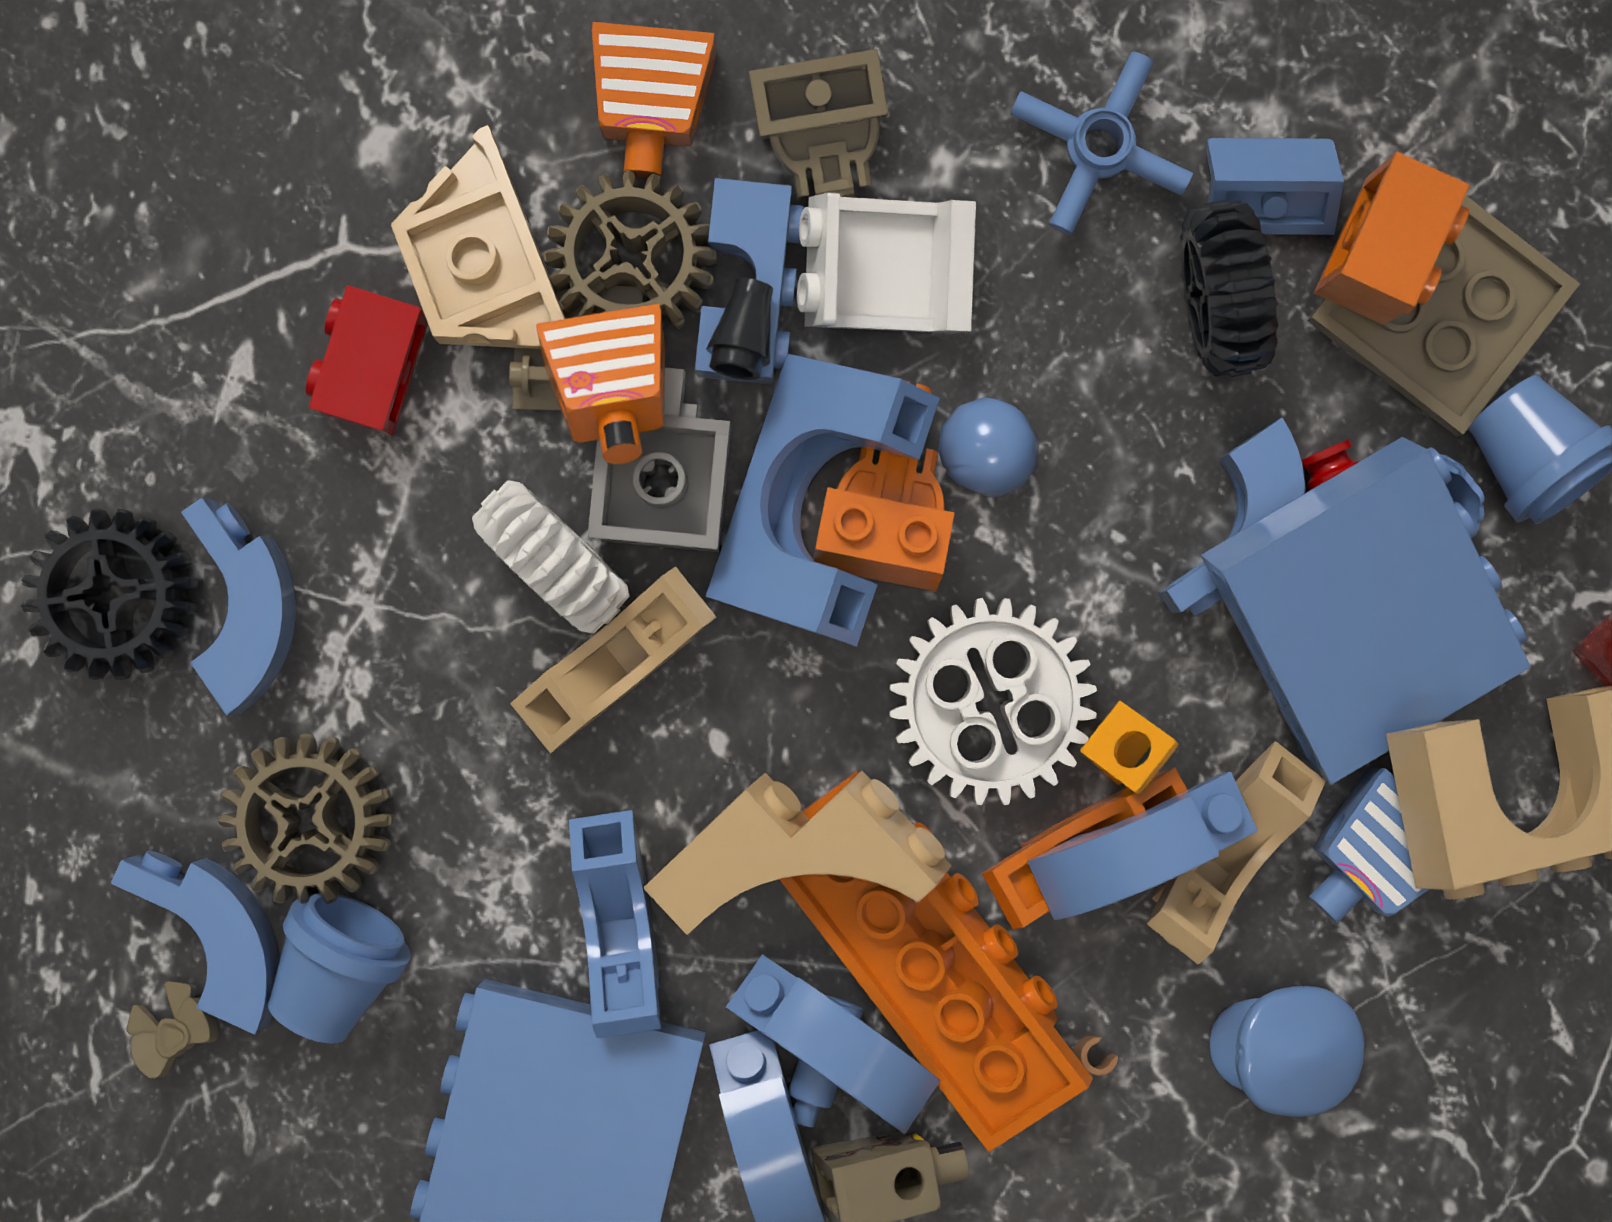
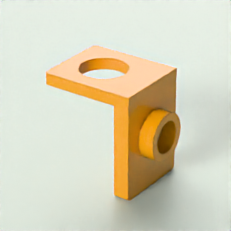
M1119 700L1081 748L1080 752L1117 785L1122 783L1139 795L1177 749L1179 744L1175 739ZM1151 746L1148 759L1142 765L1135 767Z

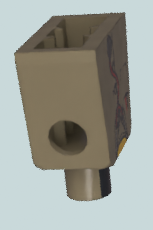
M908 1130L905 1134L894 1132L811 1147L816 1182L824 1213L832 1222H895L933 1212L941 1207L938 1186L968 1180L969 1178L968 1162L961 1142L930 1148L929 1143L913 1130ZM904 1169L902 1175L895 1180V1177L899 1173V1171Z

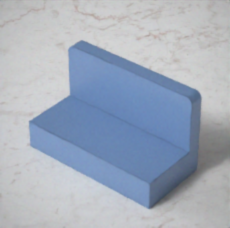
M1311 138L1208 139L1206 154L1211 181L1207 203L1226 200V202L1242 201L1243 203H1248L1256 217L1260 220L1261 232L1263 234L1335 235L1344 178L1333 140Z

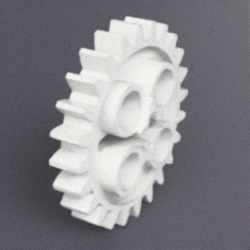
M983 598L975 599L973 617L968 619L957 605H953L950 607L952 625L946 628L941 622L931 617L927 620V623L934 638L927 642L921 638L911 636L909 642L919 654L916 661L897 659L895 663L903 671L910 674L908 682L889 685V690L906 697V705L889 711L890 717L907 719L909 727L901 731L895 739L897 743L916 741L919 747L911 755L908 762L911 766L919 765L927 760L933 763L926 780L931 785L941 780L946 774L950 776L949 795L953 798H956L963 791L966 784L973 786L974 802L978 805L983 804L989 788L996 789L997 796L1003 805H1009L1011 786L1019 785L1022 792L1028 798H1034L1035 786L1033 778L1040 776L1053 786L1058 784L1052 765L1059 761L1065 765L1075 767L1077 762L1066 748L1070 742L1085 744L1089 740L1084 733L1076 729L1078 720L1095 719L1097 713L1088 708L1081 707L1080 698L1096 692L1097 689L1094 685L1078 683L1076 675L1090 666L1089 660H1069L1067 654L1073 649L1077 639L1069 637L1056 642L1052 638L1059 622L1056 618H1051L1039 628L1033 625L1036 615V607L1033 605H1028L1022 611L1019 618L1012 617L1010 599L1004 598L998 606L996 615H989ZM1006 641H1012L1020 645L1026 655L1025 668L1019 675L1013 678H1004L997 673L993 666L994 651L1000 644ZM970 648L978 650L988 681L993 690L1006 691L1009 700L1000 705V710L1016 742L1017 751L1015 754L1010 755L1006 752L994 716L990 712H978L975 703L984 698V692L967 657V651ZM948 665H954L962 669L968 681L967 691L962 698L954 702H944L938 698L933 688L934 676L938 670ZM1038 700L1045 704L1049 710L1050 723L1044 733L1039 736L1029 737L1019 729L1017 716L1024 704L1029 701ZM982 725L991 735V749L980 760H966L958 751V737L962 730L968 726Z

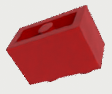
M347 285L343 299L335 298L326 317L324 331L326 335L331 337L324 360L316 359L308 374L305 392L306 395L312 397L309 408L332 418L394 436L428 327L423 309Z

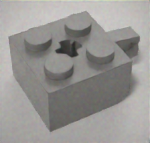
M665 368L664 425L658 430L639 433L642 454L639 458L624 464L608 463L603 459L600 439L597 440L588 538L602 542L720 553L732 424L731 421L697 418L698 405L683 403L686 379L685 369ZM661 465L670 466L668 470L672 477L678 475L677 486L667 488L662 498L652 497L655 491L651 486L645 488L646 476L657 475L658 468Z

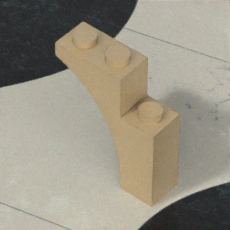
M863 771L858 773L811 819L801 811L800 801L790 788L781 782L773 781L764 773L646 884L643 889L688 935L706 917L732 898L756 886L781 878L810 874L851 876L884 885L919 902L938 885L952 865L944 858L945 851L937 838L924 828H916L899 810L900 805L895 794L881 781L871 780Z

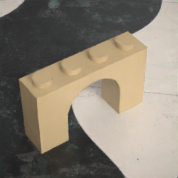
M1612 686L1597 687L1547 698L1559 761L1560 783L1556 801L1549 815L1537 828L1529 833L1523 832L1511 823L1497 803L1491 784L1479 719L1438 722L1386 734L1416 888L1441 889L1444 892L1445 899H1463L1484 894V882L1498 879L1500 886L1525 884L1539 880L1537 869L1551 866L1552 872L1581 870L1591 867V856L1604 853L1605 859H1612Z

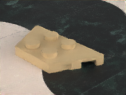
M486 125L479 128L472 136L475 144L451 170L444 166L428 183L426 193L419 200L411 202L391 223V227L431 333L439 344L541 349L536 324L566 319L549 279L547 268L495 136L490 127Z

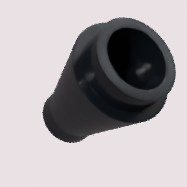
M751 278L736 279L733 293L706 348L711 354L709 367L712 370L736 379L756 380L760 378L762 367L770 364L771 298L773 294V287L771 285Z

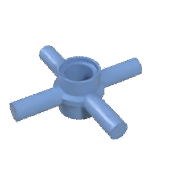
M1131 52L1105 107L1087 111L1078 118L1023 91H1020L1010 115L1067 141L1068 156L1076 168L1049 222L1052 228L1061 233L1072 235L1098 179L1113 177L1126 169L1182 196L1192 178L1193 172L1136 146V135L1128 120V116L1154 64L1153 60L1146 55ZM1094 130L1108 132L1116 141L1117 153L1110 157L1096 156L1088 149L1085 135Z

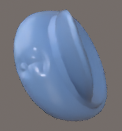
M1286 987L1269 992L1261 998L1234 1003L1220 1013L1211 1029L1210 1056L1220 1076L1232 1086L1243 1090L1248 1099L1259 1109L1275 1115L1288 1117L1313 1116L1337 1106L1354 1088L1364 1063L1365 1040L1362 1026L1356 1013L1342 997L1320 987Z

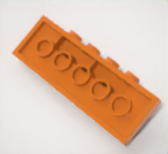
M855 771L802 812L811 819L858 772ZM916 822L913 824L916 828L921 827L932 833L925 825H923L920 822ZM946 873L938 885L919 902L884 885L851 876L810 874L779 879L920 1064L941 1080L938 1087L988 1152H991L1089 1088L1093 1077L1054 1028L1059 1017L1054 1012L1058 1003L1053 990L1040 976L1035 975L1030 979L1014 960L1018 956V948L1015 941L1002 926L995 924L990 928L975 909L979 904L978 895L972 884L963 875L955 873L950 877Z

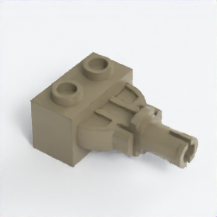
M878 49L749 71L761 139H770L776 157L793 174L797 198L810 196L806 177L808 171L812 172L816 195L839 193L840 197L855 198L850 169L851 164L856 165L859 187L872 185L868 161L874 154L879 140V119H884L888 116Z

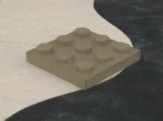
M1465 196L1461 204L1470 209L1468 218L1452 245L1444 242L1434 265L1442 269V274L1432 296L1425 305L1416 303L1408 315L1403 313L1382 325L1324 298L1307 319L1310 324L1456 437L1463 435L1467 431L1471 423L1481 413L1580 285L1579 282L1468 196Z

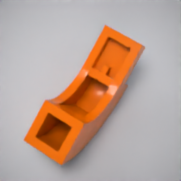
M1176 768L1156 774L1139 795L1126 787L1082 809L1021 845V849L982 872L985 881L1012 929L1024 928L1050 911L1030 869L1028 860L1080 834L1096 831L1118 823L1186 791L1187 788Z

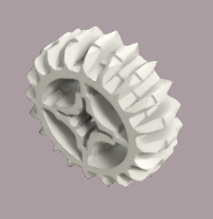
M507 480L498 491L494 489L481 503L483 506L472 517L476 533L484 539V542L494 550L496 555L572 626H575L582 632L595 633L604 623L608 624L621 611L619 608L630 597L627 584L566 523L523 484Z

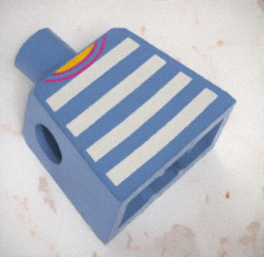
M1371 766L1360 778L1313 847L1315 853L1333 872L1309 895V898L1336 924L1361 899L1375 912L1389 917L1429 890L1415 887L1395 778L1387 769Z

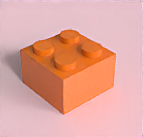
M1395 152L1366 177L1314 294L1382 325L1403 313L1408 315L1416 303L1425 305L1432 296L1442 274V269L1434 265L1444 242L1449 245L1455 242L1468 218L1470 209L1461 204L1470 184L1400 152Z

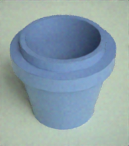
M1538 374L1525 379L1500 396L1479 414L1468 428L1508 499L1504 504L1505 509L1516 522H1522L1528 518H1531L1535 524L1546 521L1588 492L1612 471V427L1610 425L1601 427L1545 382Z
M320 893L312 895L307 903L301 904L298 899L295 900L283 922L286 939L271 996L268 1000V1009L279 1023L302 1037L329 1044L345 1041L351 1030L386 985L396 982L401 978L411 957L410 949L404 941L402 931L380 911L347 896L338 894L337 900L330 904L324 901Z

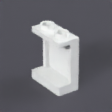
M823 193L809 197L808 207L802 210L799 223L800 242L803 247H807L806 273L801 274L797 287V303L800 312H805V327L935 333L970 332L976 201L949 200L932 203L840 197L839 193Z

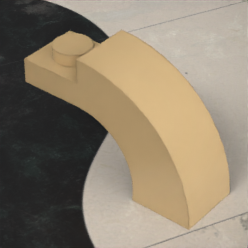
M674 567L662 575L599 632L543 673L510 704L551 754L681 650L716 616L680 571Z

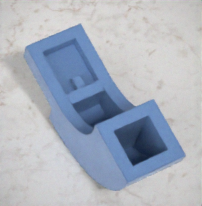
M1283 418L1270 423L1218 459L1230 476L1236 494V517L1227 539L1305 494L1304 472L1298 447ZM1204 561L1158 592L1171 613L1183 612L1189 608L1194 616L1222 599Z
M202 497L181 511V513L222 572L228 591V613L223 629L215 642L190 663L226 716L242 714L268 690L284 665L295 628L296 599L294 585L283 553L273 538L259 536L247 544L243 538L248 536L250 531L239 513L229 503L220 506L218 501Z
M1230 771L1218 774L1135 816L1096 831L1080 834L1027 862L1053 919L1059 920L1101 908L1173 879L1220 856L1219 851L1258 832V829Z
M628 810L569 819L572 873L583 918L588 957L592 1026L596 1038L661 1029L658 997L660 981L649 894L643 889L647 882L633 811Z
M146 851L144 857L136 855L121 860L110 884L174 912L183 918L200 938L206 954L207 978L205 988L196 1008L252 1034H257L267 1027L272 1019V1014L267 1004L271 996L280 957L271 923L261 904L249 888L233 873L208 858L192 862L186 875L180 873L183 866L181 863L154 851Z
M763 954L726 1006L735 1015L793 1054L903 1134L907 1132L941 1081L908 1054L850 1012Z
M757 1030L709 1044L721 1092L719 1098L755 1222H827L816 1178L810 1166L792 1107L776 1043Z

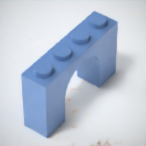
M788 354L776 384L706 597L857 647L878 584L839 569L819 564L813 560L804 545L801 534L800 519L804 497L811 481L821 467L835 455L851 448H873L919 460L940 398L900 378Z

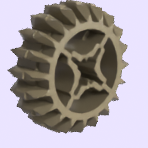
M630 170L624 172V187L613 189L612 181L608 174L599 176V185L602 193L595 197L584 185L579 186L576 189V194L583 207L578 210L570 204L562 203L558 208L560 217L570 226L554 225L549 226L547 230L549 240L563 247L552 248L544 252V261L547 266L562 268L549 276L555 291L570 288L559 300L563 312H572L583 304L584 306L578 315L580 317L659 303L662 318L667 317L671 325L676 329L684 327L685 319L677 307L682 304L692 311H700L701 306H703L702 299L691 290V287L703 290L711 289L714 283L713 276L698 267L711 266L717 262L715 249L700 246L708 242L710 224L693 225L702 214L701 206L698 202H693L677 209L684 196L683 188L676 184L670 187L663 196L659 195L661 179L655 173L647 178L644 189L637 188L635 172ZM624 212H641L652 215L663 222L657 225L652 221L642 228L632 229L619 222L615 215ZM596 227L607 247L604 255L593 264L595 271L582 280L579 273L581 248L588 234ZM678 236L684 249L683 261L676 279L666 289L660 281L659 274L654 266L657 259L667 251L666 244ZM615 237L624 248L627 247L632 253L644 250L640 254L646 278L638 267L634 268L628 262H624L619 266L616 265L621 263ZM615 286H636L643 292L645 298H649L650 301L630 305L618 304L605 300L597 294L604 289L609 291Z
M312 733L300 735L297 742V752L288 737L277 738L274 740L273 748L275 758L264 748L255 749L251 753L252 761L258 773L246 766H239L233 771L236 780L245 787L244 791L231 788L223 791L222 799L229 804L237 806V813L220 815L218 817V824L223 827L236 826L237 836L223 841L222 848L225 852L239 848L242 849L245 857L234 864L233 871L240 875L254 867L258 873L252 880L251 889L256 893L263 891L272 881L276 882L273 892V900L276 903L282 904L287 902L292 895L294 887H296L297 899L301 904L307 903L309 898L316 894V889H318L327 904L333 903L337 900V895L340 892L338 881L349 892H354L362 887L360 876L354 867L368 874H374L380 868L377 860L367 852L368 849L384 852L390 848L391 841L388 838L374 833L375 827L390 826L395 822L393 814L388 812L376 813L375 811L376 803L391 798L390 790L384 788L371 793L367 783L376 779L380 774V770L377 766H370L357 773L354 768L362 756V751L358 748H351L338 760L340 740L336 737H327L322 743L319 753H317L316 739ZM295 767L313 768L327 774L322 783L314 786L306 796H301L290 789L282 790L273 783L280 775ZM342 788L347 792L355 814V829L352 840L346 836L348 831L337 822L335 816V805L342 795L340 792ZM262 801L266 802L264 808L275 817L278 825V834L270 846L273 849L272 851L267 846L260 828ZM318 802L314 808L316 812L312 817V822L318 827L317 831L320 833L317 834L316 830L312 829L296 837L300 831L298 827L302 819L295 813L296 809L293 806H296L299 811L312 807L313 803ZM307 844L314 845L324 852L332 850L341 857L334 866L323 871H304L287 865L292 856L300 853Z

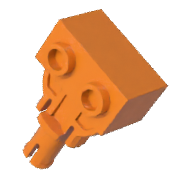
M916 384L917 387L932 394V390L929 387ZM862 447L859 461L843 475L837 489L827 487L813 560L819 564L839 569L854 576L936 592L944 573L955 512L945 511L943 492L938 480L934 476L938 452L927 448L922 471L917 473V459L880 450L878 463L874 465L872 462L874 449Z

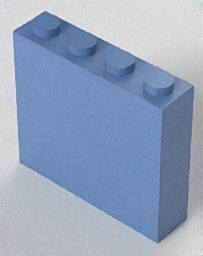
M1404 437L1397 439L1201 554L1304 758L1331 785L1388 752L1389 747L1386 734L1437 723L1531 668L1521 647V644L1527 641L1525 631L1510 610L1503 608L1496 593L1502 589L1501 580L1491 563L1485 557H1479L1471 538L1477 535L1476 527L1464 507L1458 502H1453L1445 485L1451 481V474L1446 463L1432 447L1426 449Z
M484 979L476 987L475 995L465 992L455 1028L457 1031L465 1032L460 1057L449 1056L440 1088V1093L450 1095L445 1119L434 1118L426 1144L425 1155L435 1158L430 1181L420 1180L417 1185L411 1206L410 1218L420 1220V1222H660L706 1032L661 1022V1029L596 1038L592 1026L591 1004Z

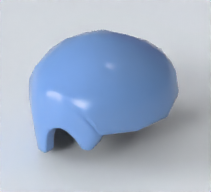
M983 397L958 406L941 427L938 453L942 465L946 468L947 475L968 490L987 497H1000L1023 487L1037 467L1039 441L1028 418L1015 406L1005 401Z

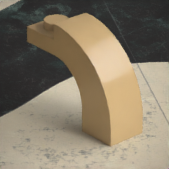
M1275 741L1236 780V784L1258 832L1219 851L1220 856L1159 884L1152 897L1157 904L1147 925L1159 933L1169 944L1178 948L1199 965L1214 951L1237 900L1256 872L1270 855L1310 818L1326 780Z

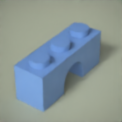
M715 178L708 239L709 247L715 249L716 253L735 255L744 259L753 268L756 280L763 281L773 287L770 319V364L762 367L760 378L756 380L736 379L712 370L709 367L711 354L706 348L725 308L701 306L695 371L698 377L773 385L774 369L782 370L784 361L789 353L790 332L778 331L781 306L793 307L797 269L785 268L787 243L800 244L799 223L803 210V205L792 204V186Z

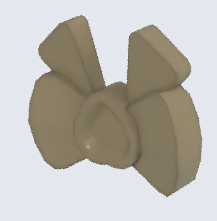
M165 982L164 988L174 1018H165L158 1022L144 1005H133L126 1027V1031L130 1035H134L131 1040V1055L135 1065L148 1078H165L177 1057L190 1050L195 1044L212 1043L218 1038V1023L215 1016L196 1008L200 998H195L197 988L194 984Z

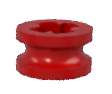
M1350 439L1301 460L1303 469L1308 471L1310 479L1306 483L1309 491L1360 462L1352 460L1349 456V449L1353 446Z

